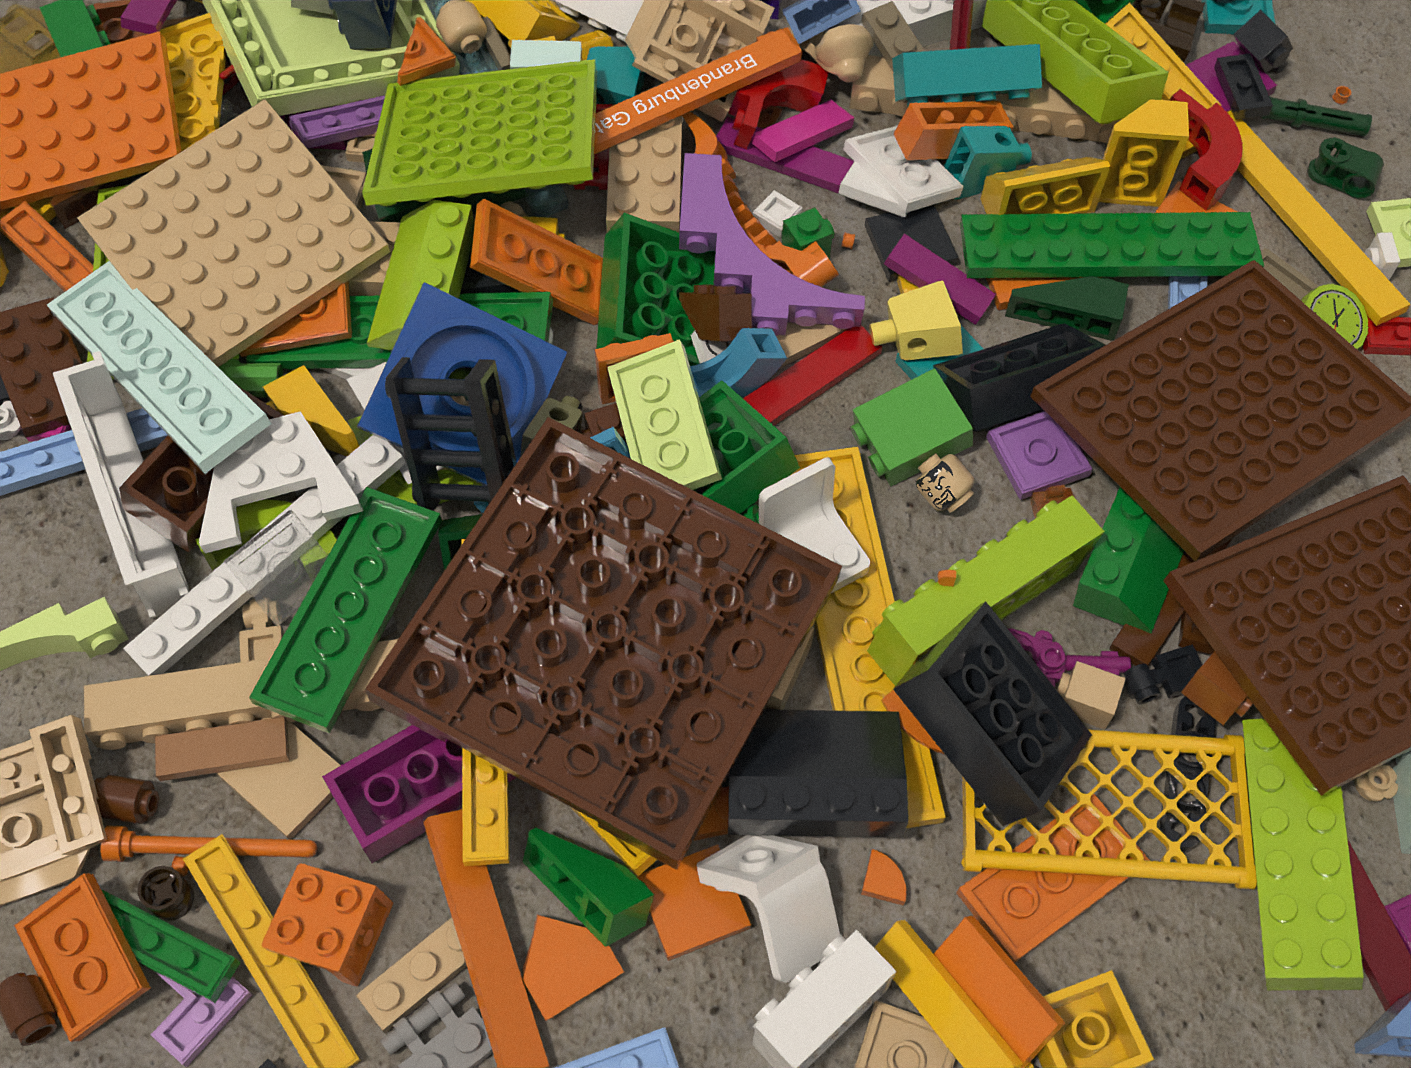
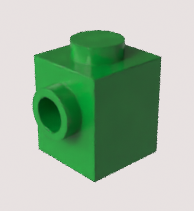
M816 207L783 220L782 245L802 251L816 241L830 260L832 239L835 237L834 229L828 219L822 218Z

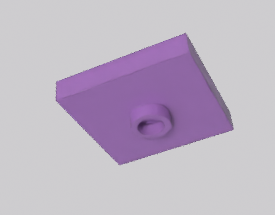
M1045 411L988 430L986 438L1020 500L1088 477L1092 472V467L1080 446Z

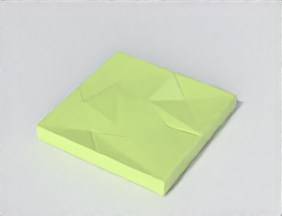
M202 0L207 13H210L212 17V23L216 32L219 31L222 37L225 51L231 64L234 66L251 106L253 107L265 99L279 116L384 96L388 83H396L398 80V71L401 69L410 36H412L417 17H422L445 44L436 27V20L425 0H397L391 48L350 49L345 35L340 34L338 17L335 11H333V14L292 8L291 0ZM456 58L455 67L418 80L459 75L460 63Z

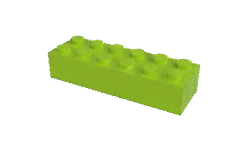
M987 0L982 27L1005 46L1040 44L1041 75L1054 88L1066 95L1073 104L1079 106L1090 115L1095 122L1109 124L1123 119L1150 99L1161 100L1169 72L1076 1Z
M1073 495L1059 504L1055 500L1049 502L1036 514L1037 518L1029 523L1025 519L1021 520L1007 532V537L1000 542L996 539L988 541L977 551V557L969 562L963 558L953 564L948 569L956 570V580L953 587L942 586L935 582L934 579H930L914 592L913 598L905 603L899 599L883 611L881 615L884 619L873 630L874 638L867 652L895 686L921 657L983 602L986 601L1000 620H1003L1080 567L1105 531Z
M1264 718L1243 719L1267 991L1362 990L1364 975L1342 788L1340 786L1321 796Z

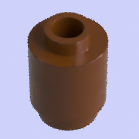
M107 775L105 778L99 777L94 780L99 798L97 803L101 818L142 824L149 816H153L157 810L159 794L155 791L151 781L116 775Z
M21 972L6 978L0 983V1015L13 1039H18L22 1046H28L45 1039L56 1030L57 1024L54 1019L57 1013L37 975H26V973Z

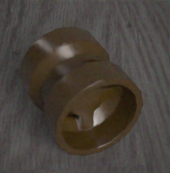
M164 865L154 867L142 876L138 884V897L141 903L162 920L172 921L183 917L191 909L194 902V891L191 885L172 867Z

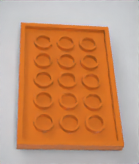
M160 31L0 74V210L19 206L24 201L30 203L149 172L182 152L166 39Z

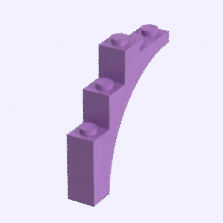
M685 153L679 249H685L693 253L716 251L714 285L737 286V293L752 294V328L773 329L777 336L786 334L787 322H795L800 326L826 324L840 329H848L853 326L860 327L865 310V296L845 294L822 288L789 273L774 263L747 236L731 209L724 188L722 155Z

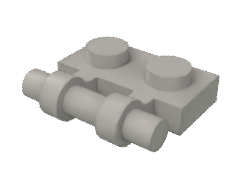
M456 982L441 994L438 990L427 998L429 1002L407 1020L405 1017H402L393 1024L395 1029L380 1040L390 1056L405 1044L413 1054L399 1064V1068H475L493 1054L484 1021L475 1008L472 1007L459 1018L451 1009L466 997ZM438 1018H441L447 1028L424 1045L418 1034Z

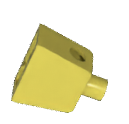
M943 280L890 298L887 301L889 320L869 324L873 345L877 346L895 342L900 359L905 361L963 354L961 324Z

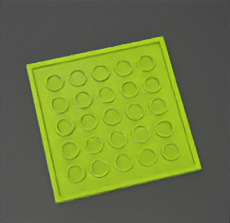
M595 59L422 79L399 85L398 82L388 83L362 191L366 206L376 204L391 206L397 202L411 200L427 202L434 198L446 196L463 198L473 193L490 191L492 193H504L510 189L526 187L541 189L547 185L561 183L577 185L584 181L593 180L597 90Z

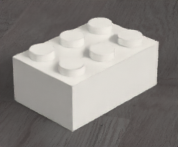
M857 930L847 939L842 934L836 937L822 952L824 958L814 971L809 966L805 967L789 983L791 989L786 994V998L780 1003L776 998H773L755 1016L757 1022L753 1026L755 1030L752 1045L773 1068H809L888 990L896 970Z

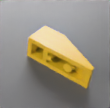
M304 365L263 386L269 402L265 404L284 416L301 411L324 448L347 457L359 447L353 430Z

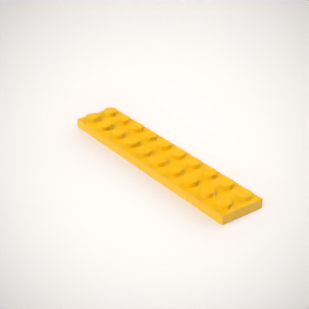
M851 447L795 455L800 468L794 473L823 458L829 457L835 465L834 507L870 559L868 573L831 593L814 623L832 710L887 711L881 700L893 690L895 685L867 650L874 638L873 630L884 619L881 614L895 601L859 448ZM901 729L907 777L908 824L906 828L943 823L946 817L930 749L915 741Z

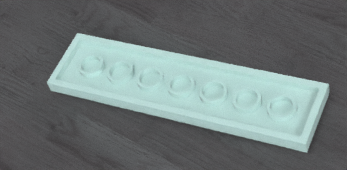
M110 261L47 304L54 316L91 354L97 351L101 352L111 376L205 474L272 424L267 415L137 288L132 290Z

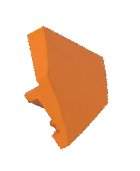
M537 914L526 961L522 967V980L543 1018L547 1021L624 973L610 946L605 947L585 926Z

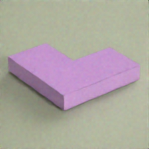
M158 974L184 999L155 1029L151 1036L185 1067L196 1058L252 996L233 976L217 1002L213 1003Z

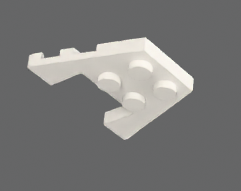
M301 411L269 419L272 423L214 467L199 539L200 547L205 553L242 544L236 512L237 506L317 485L322 514L326 521L363 511L357 496Z

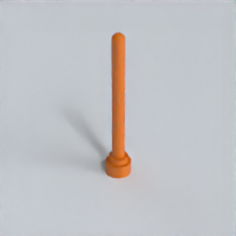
M106 826L107 840L101 843V857L103 861L123 862L126 857H133L135 853L191 854L216 837L136 835L135 831H128L126 826ZM226 838L236 856L312 857L317 853L318 849L317 844L312 840Z

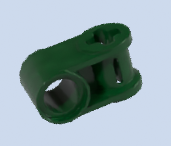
M1333 137L1327 138L1321 143L1319 155L1310 162L1307 167V173L1318 184L1329 186L1353 198L1365 199L1374 193L1384 162L1380 155L1375 152L1366 151L1342 139ZM1336 148V152L1331 156L1332 150ZM1327 166L1328 170L1326 174H1322L1323 170Z

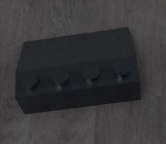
M986 601L975 608L921 657L893 688L895 693L1002 826L1040 812L1092 736L1090 731Z
M764 709L729 772L728 835L903 838L908 824L907 777L899 712Z

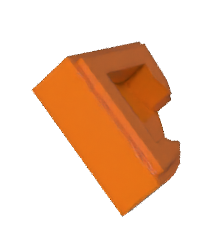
M872 849L861 894L904 906L906 902V884L900 869L888 856Z

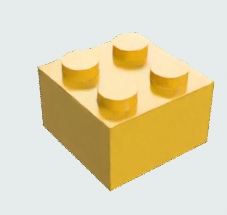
M1112 970L1043 996L1063 1019L1065 1024L1037 1054L1042 1068H1143L1154 1060Z

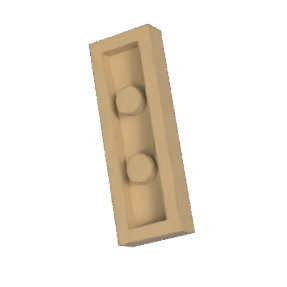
M452 917L356 995L385 1034L393 1028V1024L402 1017H407L424 1003L428 997L467 967Z

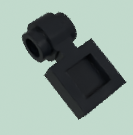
M1193 644L1156 655L1151 661L1154 669H1149L1147 664H1140L1124 672L1126 678L1124 686L1130 699H1135L1139 705L1158 698L1161 695L1159 691L1161 686H1163L1168 698L1182 694L1183 689L1203 664Z

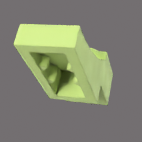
M105 597L70 614H67L63 607L57 603L0 631V671L29 659L55 653L86 652L92 658L96 655L107 654L115 650L119 644L129 640L117 613Z

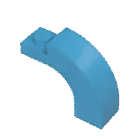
M742 328L724 351L704 363L690 366L699 397L722 380L739 396L744 398L768 381L786 361L787 357L773 329Z

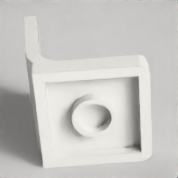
M826 457L762 490L759 494V524L841 565V573L831 592L833 593L866 575L869 570L870 559L834 507L835 465L829 457Z
M746 835L698 862L696 865L701 884L715 887L718 891H730L744 895L754 903L759 913L772 975L778 981L787 983L794 979L805 967H812L824 958L822 952L840 935L825 869L820 863L818 846L778 836Z

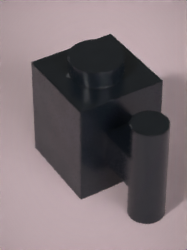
M1259 10L1233 36L1238 46L1246 54L1251 53L1254 62L1265 73L1272 68L1277 73H1280L1287 67L1288 62L1286 60L1293 47L1288 36L1262 10Z

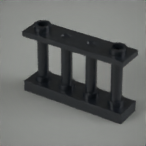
M402 357L387 375L385 391L387 396L391 398L413 485V500L417 502L418 506L432 511L436 509L441 500L479 501L490 504L517 464L496 361L479 359L465 379L415 378L410 358ZM419 395L464 396L469 401L472 416L423 414ZM428 431L470 432L477 437L480 451L432 449ZM436 466L480 468L482 472H485L488 486L441 484Z

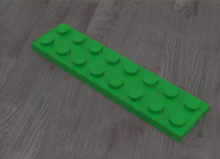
M1250 212L962 214L960 220L967 278L1227 276L1253 260L1264 268Z
M550 292L460 294V300L549 342L553 298ZM380 295L350 296L352 338L247 355L246 362L281 363L282 369H297L303 365L306 369L373 368L388 360L392 350L373 348L367 345Z

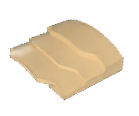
M644 0L625 38L626 44L635 56L632 66L665 83L756 42L757 37L763 35L774 7L761 0ZM737 90L696 109L722 122L731 107Z
M69 715L29 730L31 740L0 750V906L41 893L78 878L90 849L107 840L97 803L99 798L89 760L92 758L82 721L76 716Z

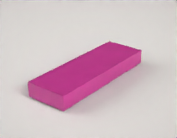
M829 100L755 132L752 144L771 160L777 162L852 128L854 117L833 100Z

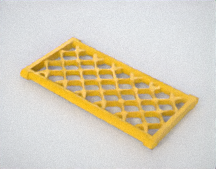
M1089 730L1092 736L1076 758L1075 763L1069 768L1059 785L1066 787L1076 797L1077 805L1064 814L1048 800L1044 807L1056 818L1057 823L1047 833H1040L1026 817L1010 823L1004 830H996L983 817V811L987 806L984 804L980 808H975L974 790L962 776L963 851L961 864L963 871L981 872L982 868L1227 883L1235 884V887L1238 889L1254 890L1256 888V867L1254 865L1244 758L1245 746L1242 735L1225 734L1223 738ZM1094 747L1111 748V753L1117 759L1118 765L1109 774L1101 773L1089 761L1088 756ZM1136 750L1153 751L1154 757L1160 763V769L1153 776H1144L1132 764L1131 758L1136 753ZM1179 753H1194L1197 761L1202 765V773L1194 780L1187 779L1174 766V760ZM1222 755L1230 756L1232 782L1216 767ZM1077 766H1084L1098 781L1097 786L1087 794L1081 793L1068 779V774ZM1121 768L1127 769L1140 782V788L1130 797L1123 795L1111 782V777ZM1163 771L1170 772L1183 786V791L1175 799H1168L1154 785V779ZM1205 774L1214 776L1226 789L1225 795L1217 802L1210 801L1197 788V782ZM1099 788L1108 789L1120 802V808L1111 816L1103 815L1091 803V796ZM1144 790L1151 792L1163 805L1162 812L1154 819L1147 818L1134 805V799ZM1186 793L1194 795L1206 808V813L1197 822L1189 820L1177 807V801ZM1228 796H1233L1236 824L1220 810V804ZM1080 807L1087 808L1100 822V827L1090 836H1084L1070 822V816ZM1122 810L1130 811L1143 825V830L1134 839H1128L1113 824V819ZM1165 813H1172L1186 827V833L1177 842L1169 840L1157 827V821ZM1210 815L1215 816L1229 830V836L1220 845L1214 844L1200 829V824ZM975 821L979 822L992 836V841L986 850L975 849ZM1014 825H1023L1034 836L1036 843L1030 850V853L1012 852L1011 845L1005 839V834ZM1065 827L1079 841V847L1073 856L1056 855L1055 848L1049 842V836L1057 828ZM1100 831H1110L1122 843L1123 849L1117 858L1100 857L1099 851L1092 842L1093 838ZM1145 833H1152L1166 847V853L1162 856L1161 861L1144 860L1142 853L1137 848V840ZM1189 835L1196 836L1209 849L1210 854L1204 864L1188 863L1186 856L1180 850V844ZM1232 838H1237L1239 866H1232L1230 859L1223 850L1224 846ZM995 848H1000L1002 851H995ZM1039 851H1044L1046 854H1039ZM1086 853L1090 857L1082 856V854ZM1170 859H1174L1177 862H1170Z

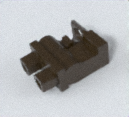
M1136 0L1133 7L1184 63L1191 50L1196 26L1205 3L1197 0H1173L1164 17L1163 24H1161L1159 21L1169 0H1159L1161 5L1156 8H1149L1141 3L1142 0Z

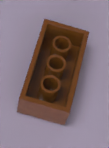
M239 387L267 415L268 419L284 416ZM168 435L119 487L123 510L189 553L196 546V539L200 538L214 468L205 474Z

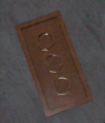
M54 297L0 312V376L25 438L70 424L52 373L82 364V361L68 329L54 316L47 306L48 303L55 299Z

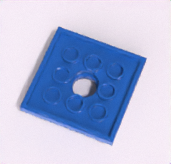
M424 282L357 428L403 448L391 398L387 396L385 391L386 377L402 357L410 358L415 378L448 379L450 374L459 368L473 369L479 359L495 360L515 457L518 462L523 434L547 399L567 351ZM419 395L423 414L472 416L470 406L458 404L451 396ZM428 431L432 449L480 451L477 437L470 432ZM442 466L481 485L488 486L485 472H482L480 468Z

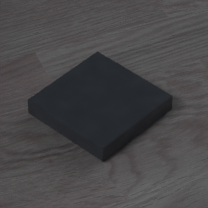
M934 204L910 211L906 217L889 212L866 218V231L888 282L897 280L898 273L884 265V262L904 234L951 265H957L958 256Z

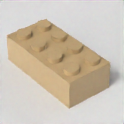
M682 115L610 147L606 211L607 232L623 213L680 232Z

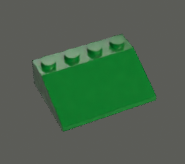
M623 213L604 238L596 349L603 348L612 343L622 344L641 340L650 335L660 336L671 333L673 342L680 339L684 345L689 365L700 364L691 338V334L695 330L679 300V293L694 292V285H714L716 251L693 253L685 249H679V232Z
M721 380L699 397L722 479L693 491L740 514L759 499V494L762 490L790 476L800 466L787 437L724 381Z

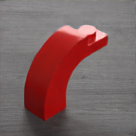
M800 60V62L738 89L728 111V114L735 116L731 128L737 130L733 145L747 149L756 130L760 113L768 107L783 106L804 112L817 106L823 96L829 72L825 71L819 64Z
M1180 89L1171 96L1170 101L1188 103V141L1196 148L1200 158L1190 165L1179 190L1207 211L1224 195L1240 164L1243 151L1242 139L1237 125L1223 107L1215 103L1207 109Z

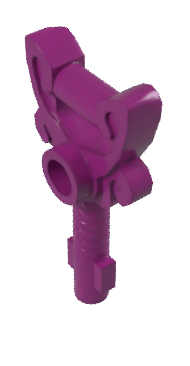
M1008 628L1023 649L1032 654L1036 665L1054 687L1055 683H1059L1062 673L1072 671L1077 661L1118 676L1120 673H1124L1131 668L1130 657L1118 656V651H1101L1100 656L1065 655L1062 646L1058 642H1052V635L1048 631L1040 630L1033 637L1026 632Z

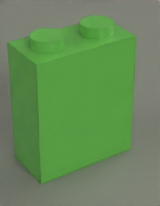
M935 368L852 409L854 425L850 426L852 434L860 447L863 445L867 446L871 453L868 459L875 474L878 477L884 475L890 487L919 473L918 467L935 453L942 458L948 454L955 455L973 446V428Z

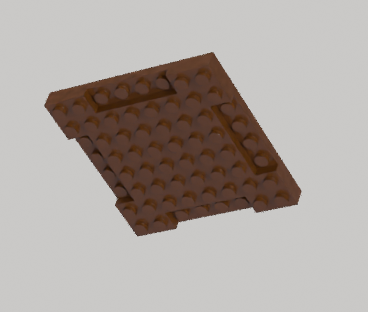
M548 417L365 688L370 702L443 742L446 739L597 821L599 828L677 870L798 648H801L839 580L842 566Z

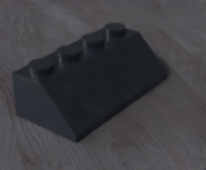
M1063 323L933 365V369L935 368L971 424L973 431L983 432L991 430L996 424L1008 420H1020L1027 417L1029 413L1041 410L1042 408L1030 397L1034 386L1104 347L1105 344Z

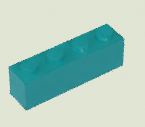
M1040 44L907 52L892 58L895 102L907 101V107L910 103H929L928 99H941V102H963L962 97L975 96V102L995 101L996 95L1008 94L1009 100L1030 98V92L1042 88Z

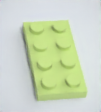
M680 339L607 367L632 460L691 490L722 479L685 347Z

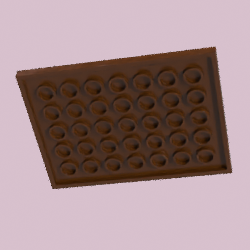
M1255 260L1034 386L1030 396L1194 561L1205 557L1411 421V396Z
M1404 475L1175 569L1163 580L1321 796L1411 750V484Z

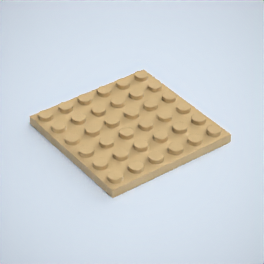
M265 99L77 217L132 290L136 288L140 290L217 367L335 290L340 284L347 282L390 253L389 246Z

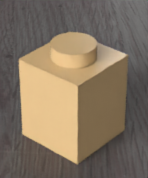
M1077 661L1070 674L1062 673L1056 690L1082 722L1105 730L1115 715L1126 678Z

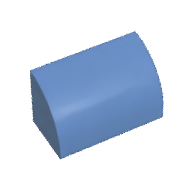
M799 0L783 9V13L798 44L861 11L856 0Z

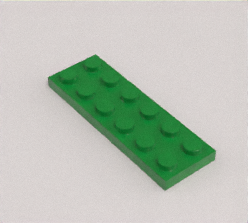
M366 487L359 499L363 511L351 514L249 696L251 702L257 706L329 734L442 522L441 515L438 512Z

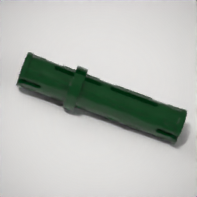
M1271 96L1269 97L1273 107L1269 115L1261 116L1262 119L1267 118L1289 122L1291 127L1299 128L1301 125L1360 135L1361 137L1367 136L1372 123L1371 114L1366 115L1307 104V101L1304 99H1298L1294 102L1272 98Z

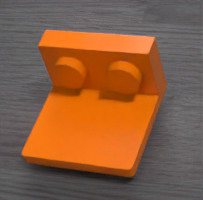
M300 863L294 871L261 945L267 951L326 969L340 981L358 987L394 902L376 885Z

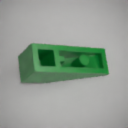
M534 828L529 831L523 863L605 947L646 925L654 894L626 866L541 829Z

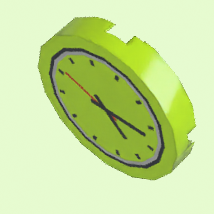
M1327 284L1311 290L1301 299L1304 304L1356 349L1363 345L1368 334V317L1364 305L1353 292L1344 286Z

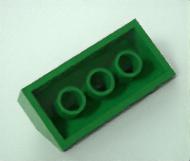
M1120 487L1102 527L1105 532L1095 544L1079 581L1073 607L1121 625L1126 623L1152 633L1169 590L1163 580L1171 571L1178 568L1184 550Z

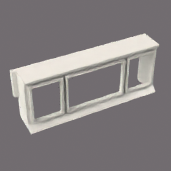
M97 351L92 353L94 360L53 372L52 374L124 583L135 588L148 611L150 619L163 615L190 590L173 542L123 510L119 487L143 463V458L123 402L101 352Z

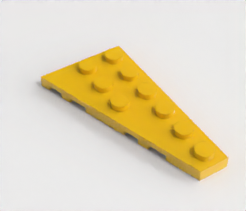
M210 13L160 30L166 39L181 151L217 130L220 124L224 80L220 79L219 74L225 70L226 51L223 46L222 37L219 31L216 32L212 23Z

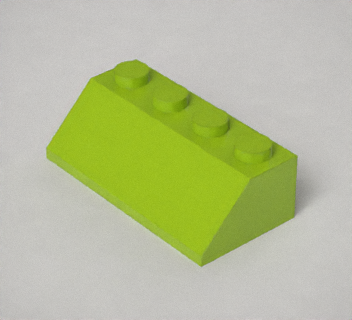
M433 200L402 217L367 340L368 347L386 350L393 349L424 282L459 299L473 245L475 223L471 205Z

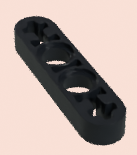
M1184 696L1174 710L1171 735L1214 738L1216 719ZM1191 706L1196 707L1197 713L1202 716L1195 726V731H1188L1192 726L1193 718L1192 713L1188 712ZM1181 753L1174 760V766L1189 780H1194L1203 771V767L1198 761L1190 762L1183 758ZM1166 771L1164 795L1168 799H1175L1177 797L1175 785L1179 781L1170 772ZM1205 774L1197 782V788L1207 798L1210 774ZM1197 798L1192 802H1186L1182 799L1177 801L1178 809L1182 813H1189L1187 818L1193 822H1197L1206 813L1205 806ZM1165 813L1161 817L1159 830L1169 840L1177 842L1179 834L1172 829L1180 821L1172 813ZM1205 820L1200 824V829L1203 833ZM1189 835L1180 844V850L1183 854L1190 852L1200 840L1194 835Z

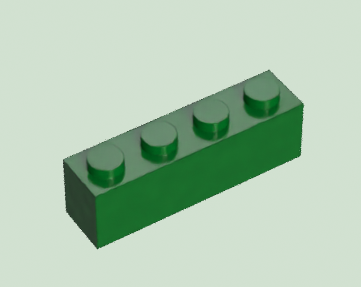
M58 0L39 7L60 57L111 44L105 30L100 32L97 30L96 26L101 25L102 22L93 4L86 6L84 0Z

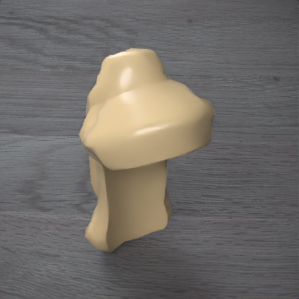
M847 24L837 26L827 32L823 31L798 45L802 52L808 53L825 71L837 75L841 81L849 83L861 78L865 67L864 60L868 57L874 41L871 34L863 26Z

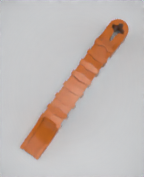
M692 112L683 114L682 117L695 136L696 149L694 154L722 155V176L729 204L737 221L753 243L774 263L789 273L814 285L823 287L839 276V273L816 241L800 251L784 246L780 241L777 242L770 231L766 230L759 219L753 216L739 196V190L733 181L736 178V173L727 160L725 149L718 141L712 129Z

